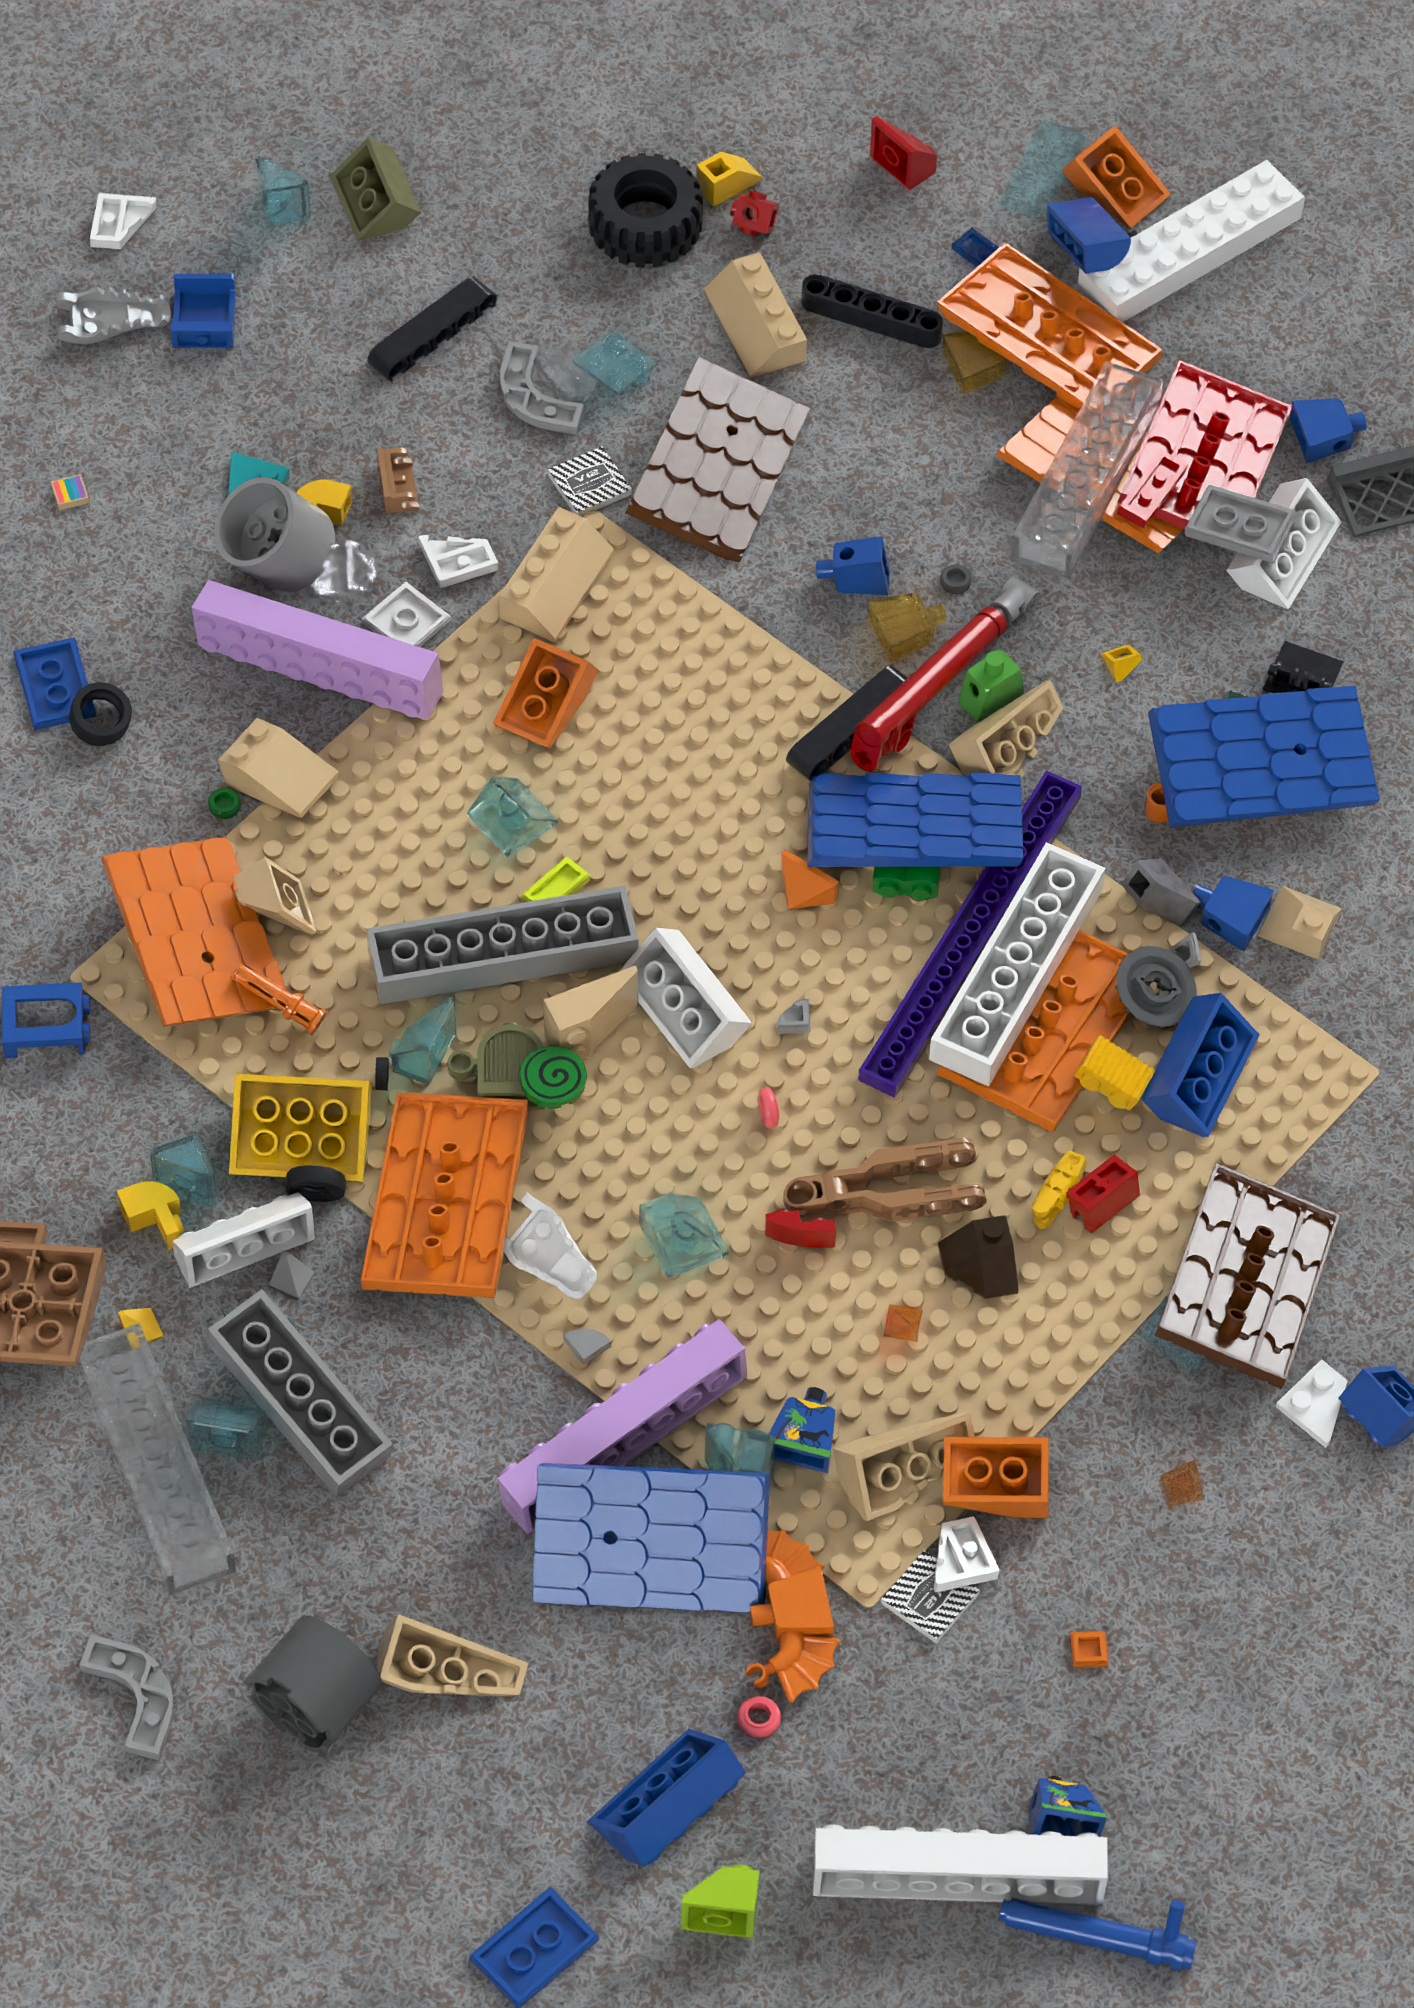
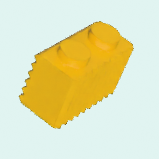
M1099 1035L1088 1048L1073 1076L1080 1080L1084 1088L1090 1091H1099L1108 1097V1101L1114 1107L1119 1109L1126 1108L1130 1111L1140 1100L1155 1073V1069L1148 1064H1144L1137 1057H1133L1126 1050H1122L1115 1043H1111L1109 1039Z

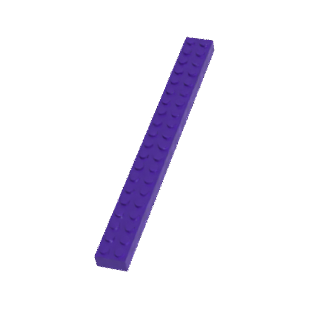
M1047 770L1045 771L1022 808L1023 860L1020 865L985 867L860 1067L858 1081L894 1098L897 1096L931 1041L936 1029L1046 842L1052 845L1080 800L1082 786Z

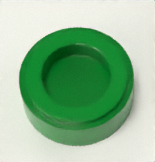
M220 788L211 793L208 805L213 816L220 819H228L234 817L239 812L241 801L236 791L230 788Z

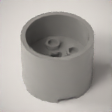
M267 477L251 479L232 491L218 512L214 528L216 547L226 561L269 588L289 593L308 587L320 577L326 569L323 564L327 559L330 547L335 545L334 526L329 516L322 509L284 484Z

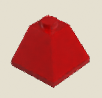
M878 116L872 118L870 157L908 190H911L936 173L937 155L930 146H926L918 138Z

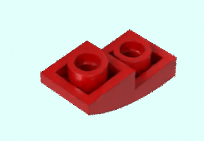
M781 1209L765 1214V1236L794 1246L835 1248V1219L814 1218L808 1222H801L799 1211Z

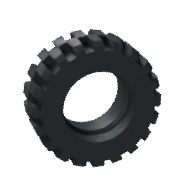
M638 153L635 157H631L629 154L621 157L619 162L614 160L606 165V170L602 169L595 176V181L591 183L588 196L589 231L597 247L600 250L604 248V254L611 259L616 256L619 258V263L628 265L629 262L636 263V267L645 268V264H653V267L662 266L663 261L667 260L670 264L678 260L679 253L683 256L691 250V245H695L699 239V233L702 230V191L700 190L697 178L692 176V172L686 166L680 167V162L672 158L667 160L664 159L663 155L656 153L654 156ZM647 201L658 203L669 209V211L657 217L640 218L629 215L622 209L636 202Z

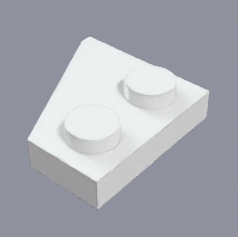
M98 193L90 235V246L121 249L155 211L157 206L156 198Z
M429 535L418 536L419 545L440 589L499 570L498 561L487 539L472 538L464 540L460 537H448L447 541L429 540Z
M1321 1359L1277 1402L1276 1408L1322 1446L1327 1448L1330 1444L1341 1406V1401L1338 1397L1345 1390L1348 1380Z
M975 1517L942 1523L933 1587L935 1593L998 1579L1000 1570Z

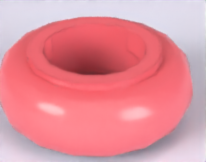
M763 1088L759 1090L757 1096L760 1117L765 1127L775 1128L780 1120L776 1096L770 1088Z
M755 1696L741 1704L738 1710L737 1721L740 1729L746 1735L753 1738H765L777 1731L781 1723V1712L773 1700L762 1696ZM756 1709H763L769 1714L770 1718L766 1723L756 1724L749 1719L750 1712Z

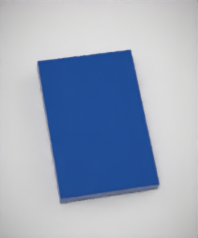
M75 637L13 651L34 730L70 723L69 714L72 701L78 691L88 685ZM93 700L86 702L83 706V719L97 717Z
M549 1887L469 1956V1959L516 2008H521L599 1941V1936Z

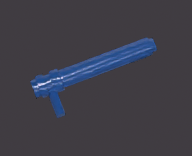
M1011 1897V1900L1003 1899L999 1921L1005 1922V1926L1146 1959L1148 1964L1159 1966L1160 1963L1168 1964L1170 1969L1181 1971V1968L1191 1970L1197 1942L1188 1939L1189 1935L1179 1933L1185 1905L1177 1900L1170 1903L1165 1930L1155 1927L1153 1930H1148Z

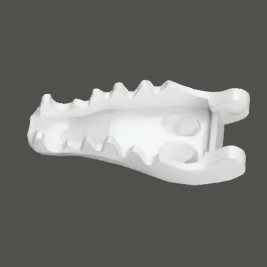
M527 1192L520 1201L532 1213L511 1238L506 1235L503 1250L505 1255L517 1268L556 1286L569 1298H582L591 1290L595 1283L597 1271L581 1254L560 1216L551 1207Z

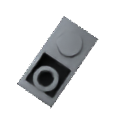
M1162 858L1138 860L1121 883L1140 907L1178 926L1185 925L1201 903Z

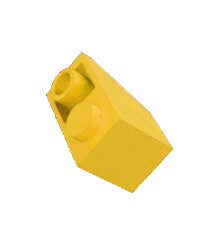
M719 152L697 164L696 178L700 184V190L713 207L762 181V176L745 158Z

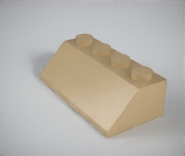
M760 252L732 260L704 288L711 306L750 379L806 361L807 338Z
M558 507L499 595V619L556 642L614 554L613 547L586 518Z

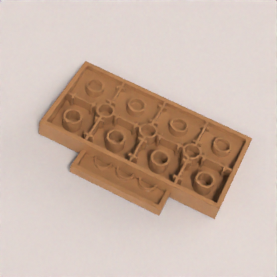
M0 1221V1362L77 1367L94 1316L107 1266L103 1248L45 1244L48 1233L46 1224Z

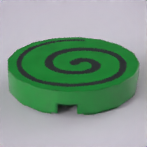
M559 1046L541 1047L530 1053L522 1063L520 1071V1083L526 1097L536 1105L550 1109L561 1108V1105L567 1103L570 1105L577 1101L583 1094L587 1082L585 1064L578 1054L568 1048Z

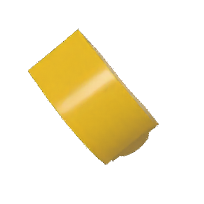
M316 480L305 484L296 492L322 509L329 516L333 524L343 525L352 504L351 485L332 480Z
M153 1181L136 1183L118 1190V1204L130 1232L132 1233L157 1224L168 1250L173 1249L172 1241L178 1239L180 1234L184 1233L179 1217L181 1207L178 1195L170 1187Z

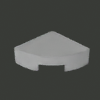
M809 999L794 1002L793 1006L789 1007L779 1016L777 1034L810 1033Z
M578 1329L563 1335V1341L583 1365L611 1347V1340L598 1331Z

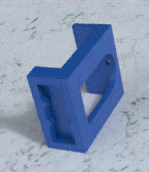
M82 982L2 986V1046L4 1057L18 1058V1048L78 1045L79 1054H85L84 1043H91L90 1023H84V1015H90V996L83 995ZM63 1000L72 1003L77 1010L75 1018L65 1025L18 1028V1002Z

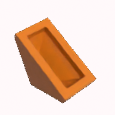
M783 851L781 855V876L789 910L834 904L837 901L838 880L816 867H808L806 861L791 852Z

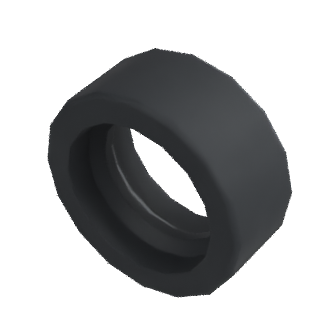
M91 683L80 689L74 697L70 708L69 722L72 731L80 740L89 745L106 746L115 743L123 737L131 721L132 707L129 698L120 688L110 683ZM99 699L114 705L119 712V721L116 726L109 729H98L89 725L82 717V708L85 703Z

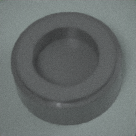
M953 564L942 570L940 584L948 593L961 594L970 588L972 576L966 567Z

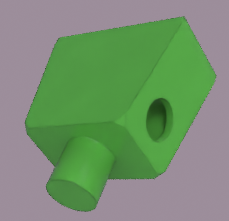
M1003 650L987 653L984 660L966 672L958 703L977 722H980L1024 693L1021 669Z

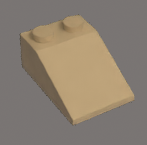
M256 718L218 759L227 786L299 818H302L340 776L335 768L285 730L259 718Z
M636 966L544 999V1035L549 1045L568 1048L578 1054L581 1060L585 1056L590 1055L638 1006V970Z

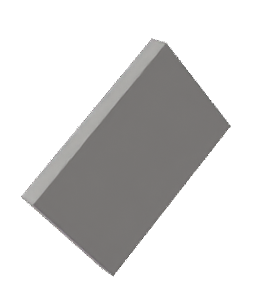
M1208 484L1185 527V536L1273 563L1296 519V511Z

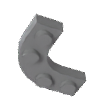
M509 341L500 369L501 394L508 408L518 418L532 426L577 436L584 413V404L553 399L540 393L531 381L539 354L538 346Z
M91 1634L79 1664L80 1671L115 1680L129 1688L135 1695L137 1707L124 1745L125 1752L160 1760L174 1716L173 1694L167 1677L157 1661L143 1650L130 1644Z

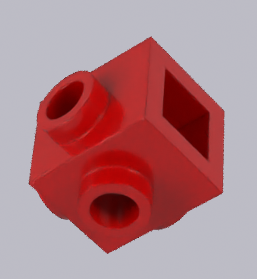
M750 190L749 194H741L738 199L735 198L730 212V215L734 217L732 224L740 226V232L756 236L757 232L771 233L780 203L767 200V194Z

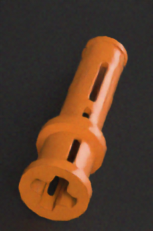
M243 961L238 964L230 978L283 1011L282 1015L286 1020L292 1019L307 1028V1033L311 1036L317 1031L327 1015L328 1010L324 1008L320 1010L304 1000V995L301 993L293 995L246 965Z

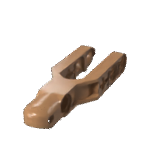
M969 1138L879 1149L856 1168L797 1177L786 1186L783 1195L785 1208L789 1211H799L801 1216L818 1213L840 1215L863 1211L886 1222L972 1211L983 1207L987 1199L984 1187L980 1184L957 1186V1183H953L945 1188L931 1190L917 1188L882 1194L869 1189L866 1190L872 1180L962 1168L973 1164L977 1159L974 1143Z

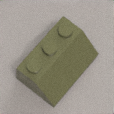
M368 137L330 175L357 241L403 230L421 213L394 148Z

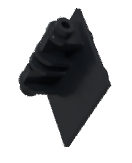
M1284 641L1275 663L1270 664L1267 673L1268 678L1263 686V690L1271 693H1286L1333 687L1344 661Z

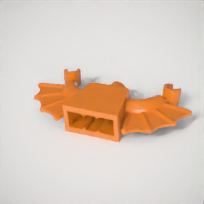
M782 1529L781 1531H767L765 1580L768 1583V1603L749 1606L752 1627L773 1624L775 1639L780 1641V1649L776 1655L767 1661V1665L763 1666L760 1663L749 1665L746 1669V1675L751 1677L757 1672H763L762 1677L753 1682L755 1687L763 1688L769 1683V1675L772 1673L778 1674L788 1701L793 1703L801 1693L812 1689L817 1690L822 1675L835 1667L833 1653L837 1645L840 1644V1639L833 1638L834 1624L822 1572L824 1565L811 1555L809 1544L794 1541L786 1534V1530Z

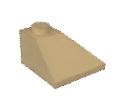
M266 857L234 875L237 886L235 894L243 906H248L261 915L309 935L317 933L301 881Z
M1282 886L1258 936L1319 960L1342 912V908Z

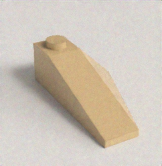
M1051 680L1043 682L972 726L949 744L963 774L969 776L970 772L1021 775V779L1023 778L1025 772L1019 769L1026 756L1034 759L1038 752L1033 747L1039 735H1048L1064 708Z
M965 1411L863 1437L833 1448L839 1482L863 1520L869 1521L896 1511L905 1504L904 1499L915 1490L921 1491L929 1484L928 1480L944 1466V1437H975L970 1412Z
M400 1614L386 1626L376 1659L377 1671L382 1682L412 1693L519 1696L528 1667L527 1662ZM516 1674V1679H515V1681L511 1684V1682H512V1680H513V1677H514V1675Z

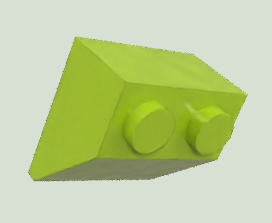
M736 1864L732 1867L723 1866L682 1896L681 1930L753 1938L760 1871L753 1870L751 1867L742 1864Z

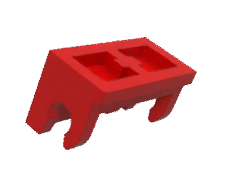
M1115 1154L1066 1192L1073 1218L1081 1214L1084 1219L1085 1229L1092 1234L1140 1196L1138 1172Z

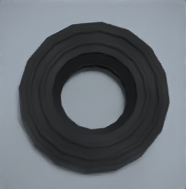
M305 1165L291 1168L287 1172L285 1187L289 1195L298 1192L308 1201L333 1202L344 1196L346 1179L344 1174L333 1168Z

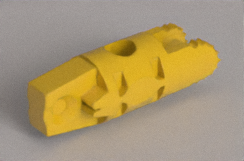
M1068 1151L1054 1166L1039 1189L1037 1197L1031 1206L1032 1213L1034 1214L1033 1221L1039 1230L1047 1229L1069 1201L1066 1197V1192L1081 1180L1087 1166L1085 1156Z

